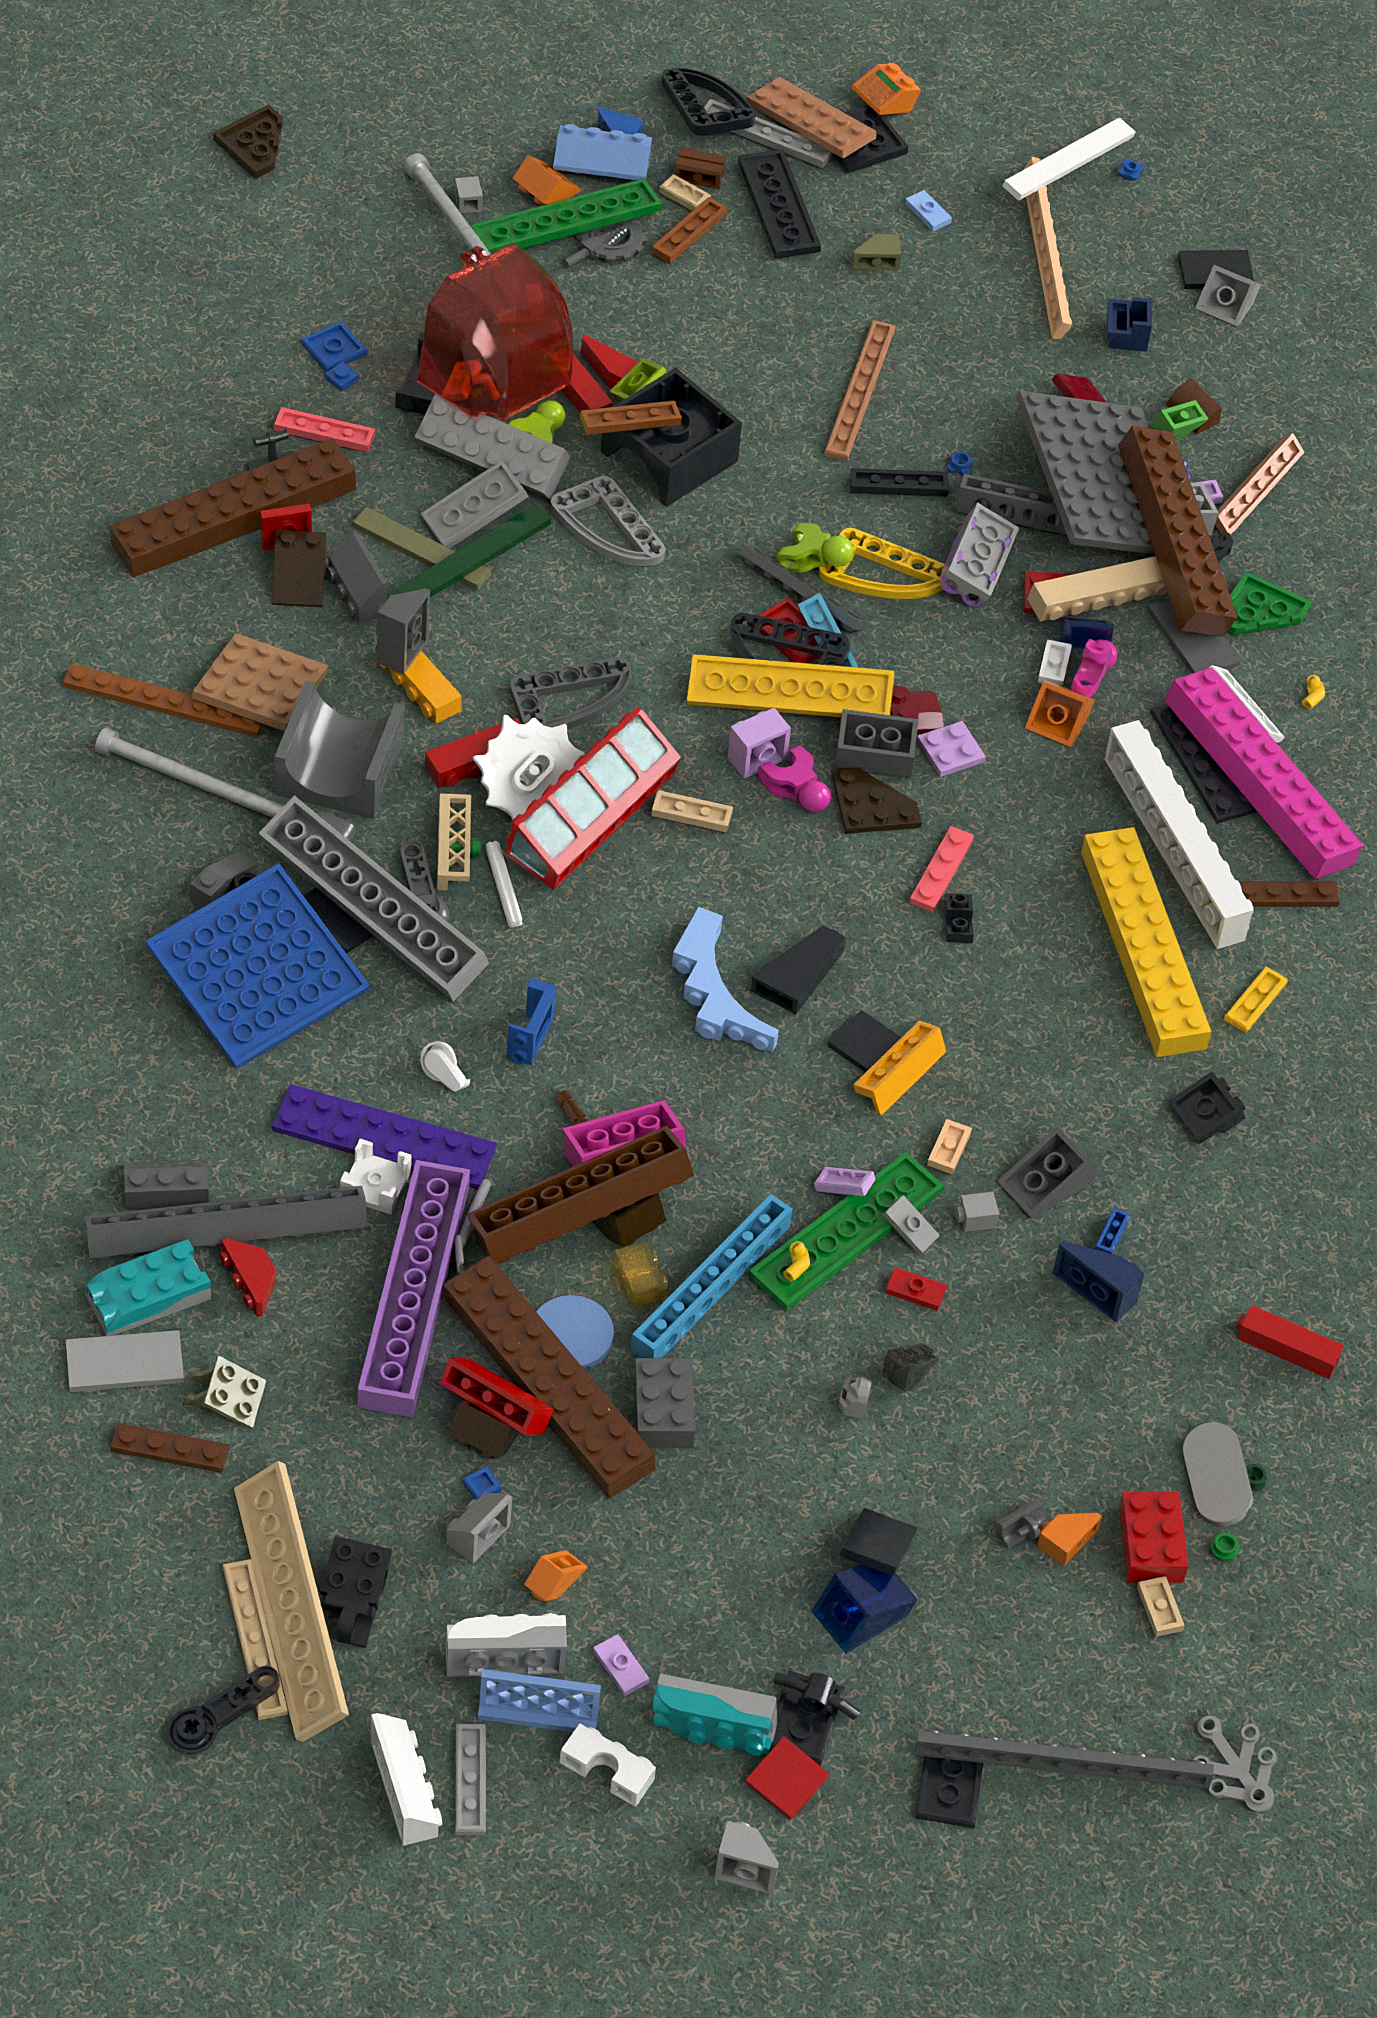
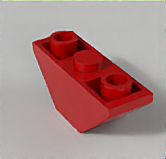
M229 1238L222 1239V1251L219 1252L224 1268H230L232 1272L231 1279L235 1288L242 1289L244 1293L243 1300L247 1309H253L257 1317L262 1316L276 1285L275 1267L263 1248Z

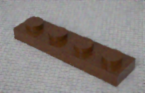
M1238 881L1241 885L1242 893L1246 899L1251 901L1253 907H1338L1340 902L1336 881Z
M117 1423L110 1452L223 1473L229 1452V1444Z

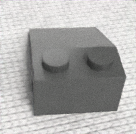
M1057 1126L997 1182L1033 1219L1080 1192L1100 1172Z

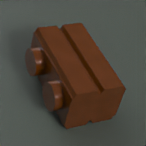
M680 148L674 175L690 184L719 189L725 171L726 156L696 151L695 149Z

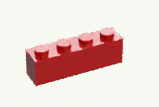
M517 718L512 719L514 722L521 724ZM502 723L425 752V768L438 788L454 786L460 780L468 777L475 778L482 773L473 757L487 753L488 741L495 739L499 735Z
M450 1358L439 1383L524 1435L544 1434L554 1410L551 1406L470 1358Z

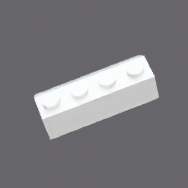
M379 1713L372 1714L371 1744L402 1845L438 1837V1826H442V1818L439 1809L433 1808L431 1802L434 1799L432 1785L430 1782L425 1783L423 1774L426 1773L423 1757H417L415 1751L418 1743L414 1730L409 1731L406 1720Z

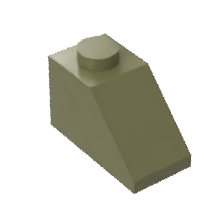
M875 234L854 250L852 269L899 270L901 259L899 235Z

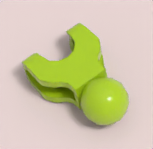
M548 400L538 405L536 412H533L529 417L512 420L508 425L553 443L554 430L563 425L566 418L565 411L558 402Z
M799 523L792 531L794 540L798 544L782 547L775 559L790 571L803 573L815 567H826L827 564L835 567L845 566L851 561L854 549L853 544L846 537L841 535L831 537L830 533H823L817 524Z

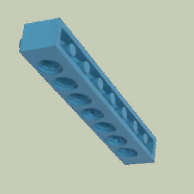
M770 1194L632 1334L630 1352L638 1358H662L790 1228L793 1209Z

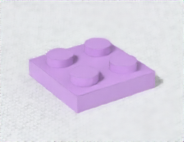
M963 721L917 736L918 744L940 777L984 763L986 760V756Z

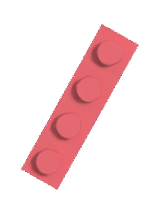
M281 407L274 423V431L277 432L286 429L290 435L320 442L333 437L338 446L363 452H369L375 437L374 428Z
M950 826L910 897L909 903L934 912L974 840L973 834Z

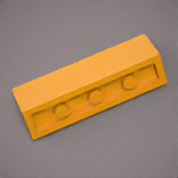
M919 1020L853 1084L856 1093L872 1098L876 1113L882 1115L946 1053L940 1027Z

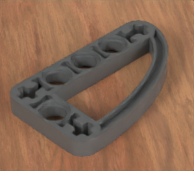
M614 657L513 677L510 681V694L521 724H526L534 717L543 726L552 728L566 724L567 729H570L600 716L618 703L627 692L631 679V666L625 658ZM597 671L601 675L599 677H591L588 673ZM565 676H574L577 680L568 682L563 678ZM548 680L552 682V685L542 686L539 682ZM618 682L609 693L598 701L575 712L546 720L538 696ZM529 703L534 705V708L531 710L523 709L521 706L523 704Z

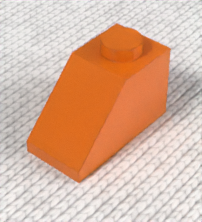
M1099 1513L1058 1514L1051 1522L1046 1521L1040 1527L1037 1547L1065 1566L1099 1530L1102 1516Z
M567 1550L543 1555L538 1560L524 1585L532 1590L531 1594L538 1600H554L588 1566Z

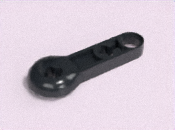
M270 1666L257 1668L203 1705L186 1708L177 1712L170 1719L167 1726V1737L170 1744L177 1751L185 1754H198L207 1750L213 1744L214 1739L222 1728L278 1691L280 1680L277 1670ZM265 1675L274 1678L273 1684L268 1687L260 1686L258 1680ZM239 1693L242 1696L246 1695L247 1700L242 1701L241 1699H237L236 1695ZM193 1726L194 1729L197 1726V1733L191 1735V1732L187 1734V1727Z

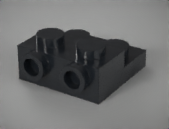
M1213 1071L1168 1101L1171 1108L1199 1145L1221 1130L1225 1133L1245 1119L1243 1111L1246 1108L1238 1096L1233 1098L1228 1091L1231 1088L1223 1077L1218 1079Z

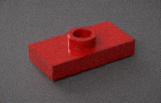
M895 1267L886 1288V1294L938 1311L946 1292L947 1284Z

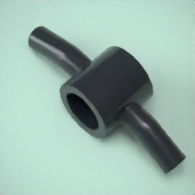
M779 1672L775 1674L774 1684L802 1692L799 1703L809 1712L824 1714L830 1705L852 1720H855L860 1713V1710L849 1702L834 1695L836 1683L825 1674L811 1673L807 1682Z

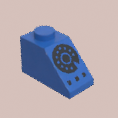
M600 107L598 109L597 126L601 131L611 132L619 130L624 134L634 135L642 133L643 120Z

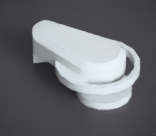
M435 1041L423 1048L420 1062L423 1071L432 1080L440 1081L453 1092L469 1086L470 1079H466L458 1068L456 1056L451 1046L444 1042ZM432 1046L431 1050L426 1053L427 1049Z

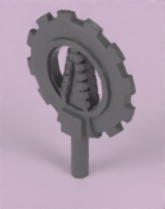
M631 219L611 224L607 227L589 230L585 233H578L577 240H581L579 243L581 250L563 259L562 263L564 267L568 268L586 257L589 260L604 258L606 261L631 259L634 254H640L644 250L643 244H647V235H643L645 229L641 224L637 225L635 220ZM611 229V230H609V231H606L605 233L603 232V233L597 234V233H599V232L602 231V230ZM628 235L629 240L625 244L616 246Z

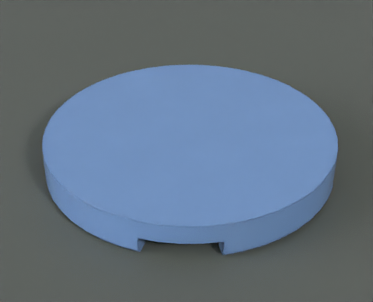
M561 1296L549 1300L536 1311L583 1368L598 1364L609 1353L614 1337L613 1323L607 1311L595 1301L582 1296Z

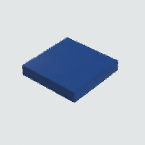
M342 321L301 339V344L325 372H328L341 362L348 364L366 356L368 350Z

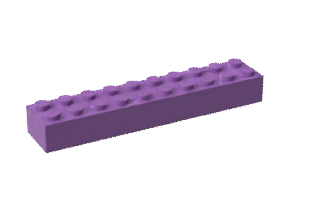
M420 1160L415 1162L358 1386L357 1408L412 1418L414 1416L443 1298V1284L447 1281L454 1253V1238L459 1232L469 1191L470 1169Z

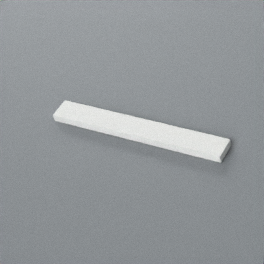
M1118 118L1006 179L1003 187L1017 200H1021L1128 141L1134 136L1135 131L1121 118Z

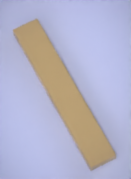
M252 1559L223 1564V1571L247 1673L250 1674L262 1666L273 1667L278 1672ZM269 1675L262 1676L258 1680V1684L262 1687L271 1686L274 1682V1678ZM281 1681L280 1687L274 1695L255 1706L258 1720L288 1715Z

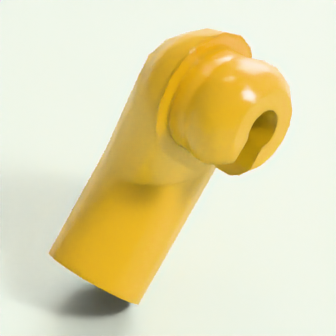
M1311 675L1306 680L1309 695L1302 700V705L1309 710L1325 696L1323 683L1317 675Z
M796 1241L790 1246L792 1265L784 1271L785 1278L790 1282L796 1280L810 1265L808 1250L800 1241Z

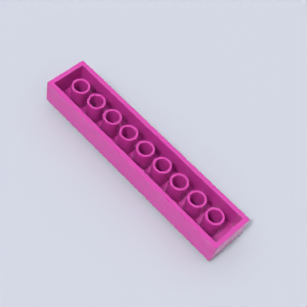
M1211 667L1175 679L1164 701L1311 876L1316 880L1353 865L1364 845L1216 671Z

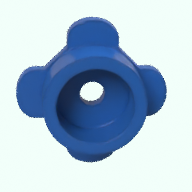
M1126 159L1123 160V166L1118 169V173L1126 180H1137L1140 178V172L1144 170V166L1141 163Z
M961 451L952 454L947 470L949 472H959L962 475L970 474L969 468L970 465H973V459L967 453Z

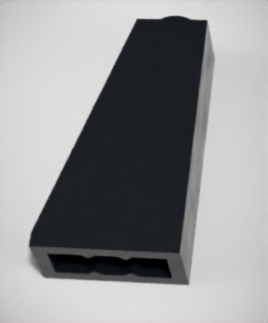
M821 926L757 971L752 976L751 992L796 1015L844 952L846 937L836 930Z

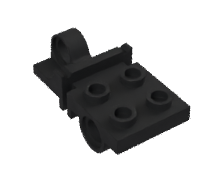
M335 1536L320 1588V1594L318 1595L322 1609L341 1613L337 1628V1642L366 1648L376 1616L375 1609L378 1610L380 1595L383 1593L387 1580L392 1549Z

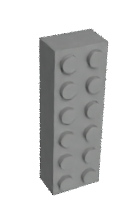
M436 393L415 435V438L421 445L481 471H486L503 460L525 490L548 500L551 499L571 458L562 447Z

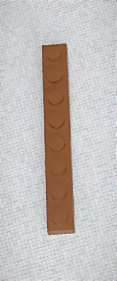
M71 663L63 680V687L253 737H258L263 723L192 699V694Z

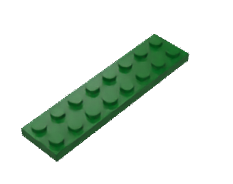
M644 178L471 224L470 226L492 256L495 257L503 253L518 251L529 246L540 245L555 239H563L570 235L585 233L596 228L607 227L611 224L651 215L662 211V202Z
M905 1152L875 1175V1181L865 1196L848 1195L751 1268L748 1277L787 1312L895 1229L882 1214L900 1196L904 1195L916 1210L919 1211L943 1192L944 1185ZM800 1241L808 1250L810 1265L796 1280L790 1282L784 1276V1271L792 1265L790 1246L792 1243Z

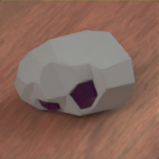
M858 1377L842 1385L838 1407L843 1415L863 1418L865 1416L871 1390V1380Z

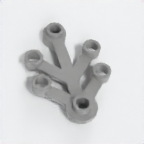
M1214 1716L1203 1717L1198 1723L1199 1735L1204 1740L1213 1742L1228 1765L1209 1762V1759L1203 1755L1196 1756L1193 1760L1214 1764V1775L1238 1779L1245 1787L1226 1786L1223 1780L1213 1779L1209 1787L1211 1796L1217 1799L1225 1797L1245 1801L1247 1807L1254 1812H1265L1270 1809L1274 1803V1793L1268 1786L1271 1768L1276 1762L1275 1751L1270 1747H1263L1259 1750L1258 1760L1261 1765L1257 1781L1249 1773L1255 1743L1260 1737L1258 1727L1254 1724L1243 1726L1241 1730L1243 1744L1239 1759L1222 1735L1219 1719ZM1207 1723H1213L1215 1725V1727L1212 1730H1206L1204 1728L1205 1724ZM1249 1730L1256 1732L1252 1738L1245 1736V1733ZM1269 1753L1273 1757L1269 1761H1264L1262 1756ZM1220 1785L1223 1787V1790L1215 1793L1212 1788ZM1260 1792L1265 1795L1262 1800L1254 1799L1256 1793Z

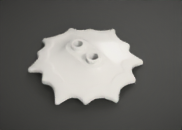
M504 715L499 735L495 739L488 741L487 753L474 756L473 760L482 772L481 783L488 791L486 805L499 808L507 812L514 819L518 814L523 815L529 804L534 799L539 800L545 789L550 784L554 786L560 775L565 770L570 771L576 760L581 755L584 756L585 753L575 748L569 742L566 724L551 728L543 726L536 718H532L526 724H518L508 715Z

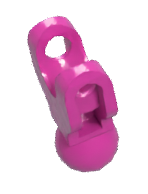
M1089 639L1086 643L1081 665L1071 685L1072 691L1087 697L1095 694L1106 671L1112 668L1117 661L1115 645L1108 640L1100 639L1094 641ZM1081 682H1087L1090 685H1082Z
M798 745L789 750V763L792 766L783 768L771 762H766L758 767L759 780L773 795L791 798L796 803L800 802L802 808L812 813L821 812L829 805L831 800L830 790L827 785L817 781V775L813 772V756L803 747Z

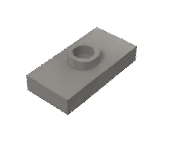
M904 1195L900 1196L882 1214L919 1255L940 1236Z

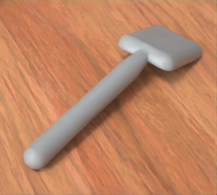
M488 1179L482 1180L468 1213L483 1206L491 1187V1182ZM468 1216L465 1218L459 1235L454 1238L457 1275L464 1272L462 1249L472 1233Z

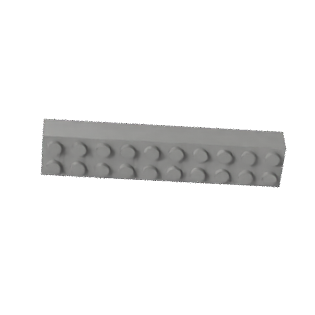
M295 795L259 832L264 844L453 1002L489 964L485 953Z

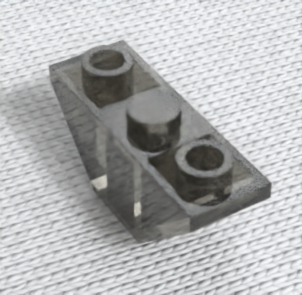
M922 1343L888 1350L885 1356L882 1377L904 1392L910 1391L919 1384L940 1359L933 1355V1349Z

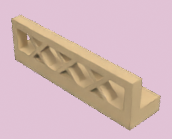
M440 794L437 890H447L448 881H469L471 795ZM450 803H464L465 808L457 813L450 807ZM456 821L465 827L458 833L450 828ZM455 842L464 847L459 853H455L449 848ZM457 862L464 868V872H449V867Z

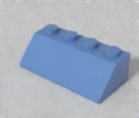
M572 124L560 125L553 169L631 180L645 178L646 180L650 163L652 137H647L642 133L630 135L624 134L619 130L607 132L601 131L596 127L584 129Z

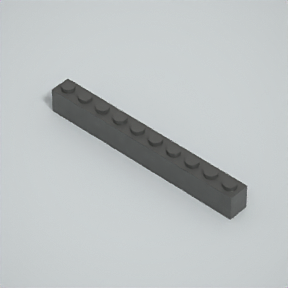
M362 1186L85 1216L89 1258L102 1260L115 1255L135 1256L141 1252H154L187 1239L193 1248L204 1245L217 1247L221 1245V1240L225 1238L248 1243L250 1240L257 1239L272 1241L284 1236L298 1238L311 1233L325 1235L337 1230L357 1231L360 1228L367 1227L366 1198Z

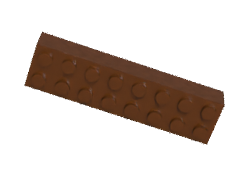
M664 1126L467 1213L475 1239L485 1254L490 1256L496 1264L503 1263L519 1253L530 1251L546 1241L555 1240L573 1229H580L587 1223L598 1218L607 1217L618 1209L632 1206L636 1201L656 1195L661 1190L672 1185L681 1184L686 1179L695 1175L686 1148L669 1127Z

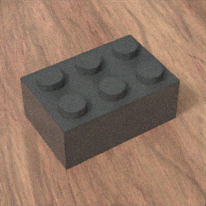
M843 709L835 768L858 767L866 772L911 777L919 719Z
M636 1358L634 1369L636 1432L650 1448H693L695 1417L692 1359Z

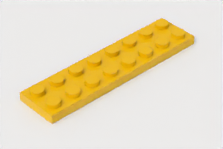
M693 654L687 704L767 711L775 708L778 712L831 717H842L843 709L890 715L895 673L892 670Z

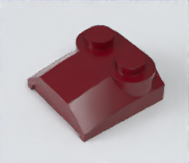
M903 686L893 687L891 716L919 719L917 734H924L944 727L942 711L934 692L910 691Z

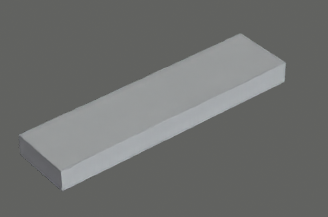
M456 1724L455 1835H486V1724Z

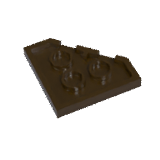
M268 104L214 132L213 140L257 179L275 169L283 127V117Z
M858 767L832 769V778L845 834L921 828L922 821L917 802Z

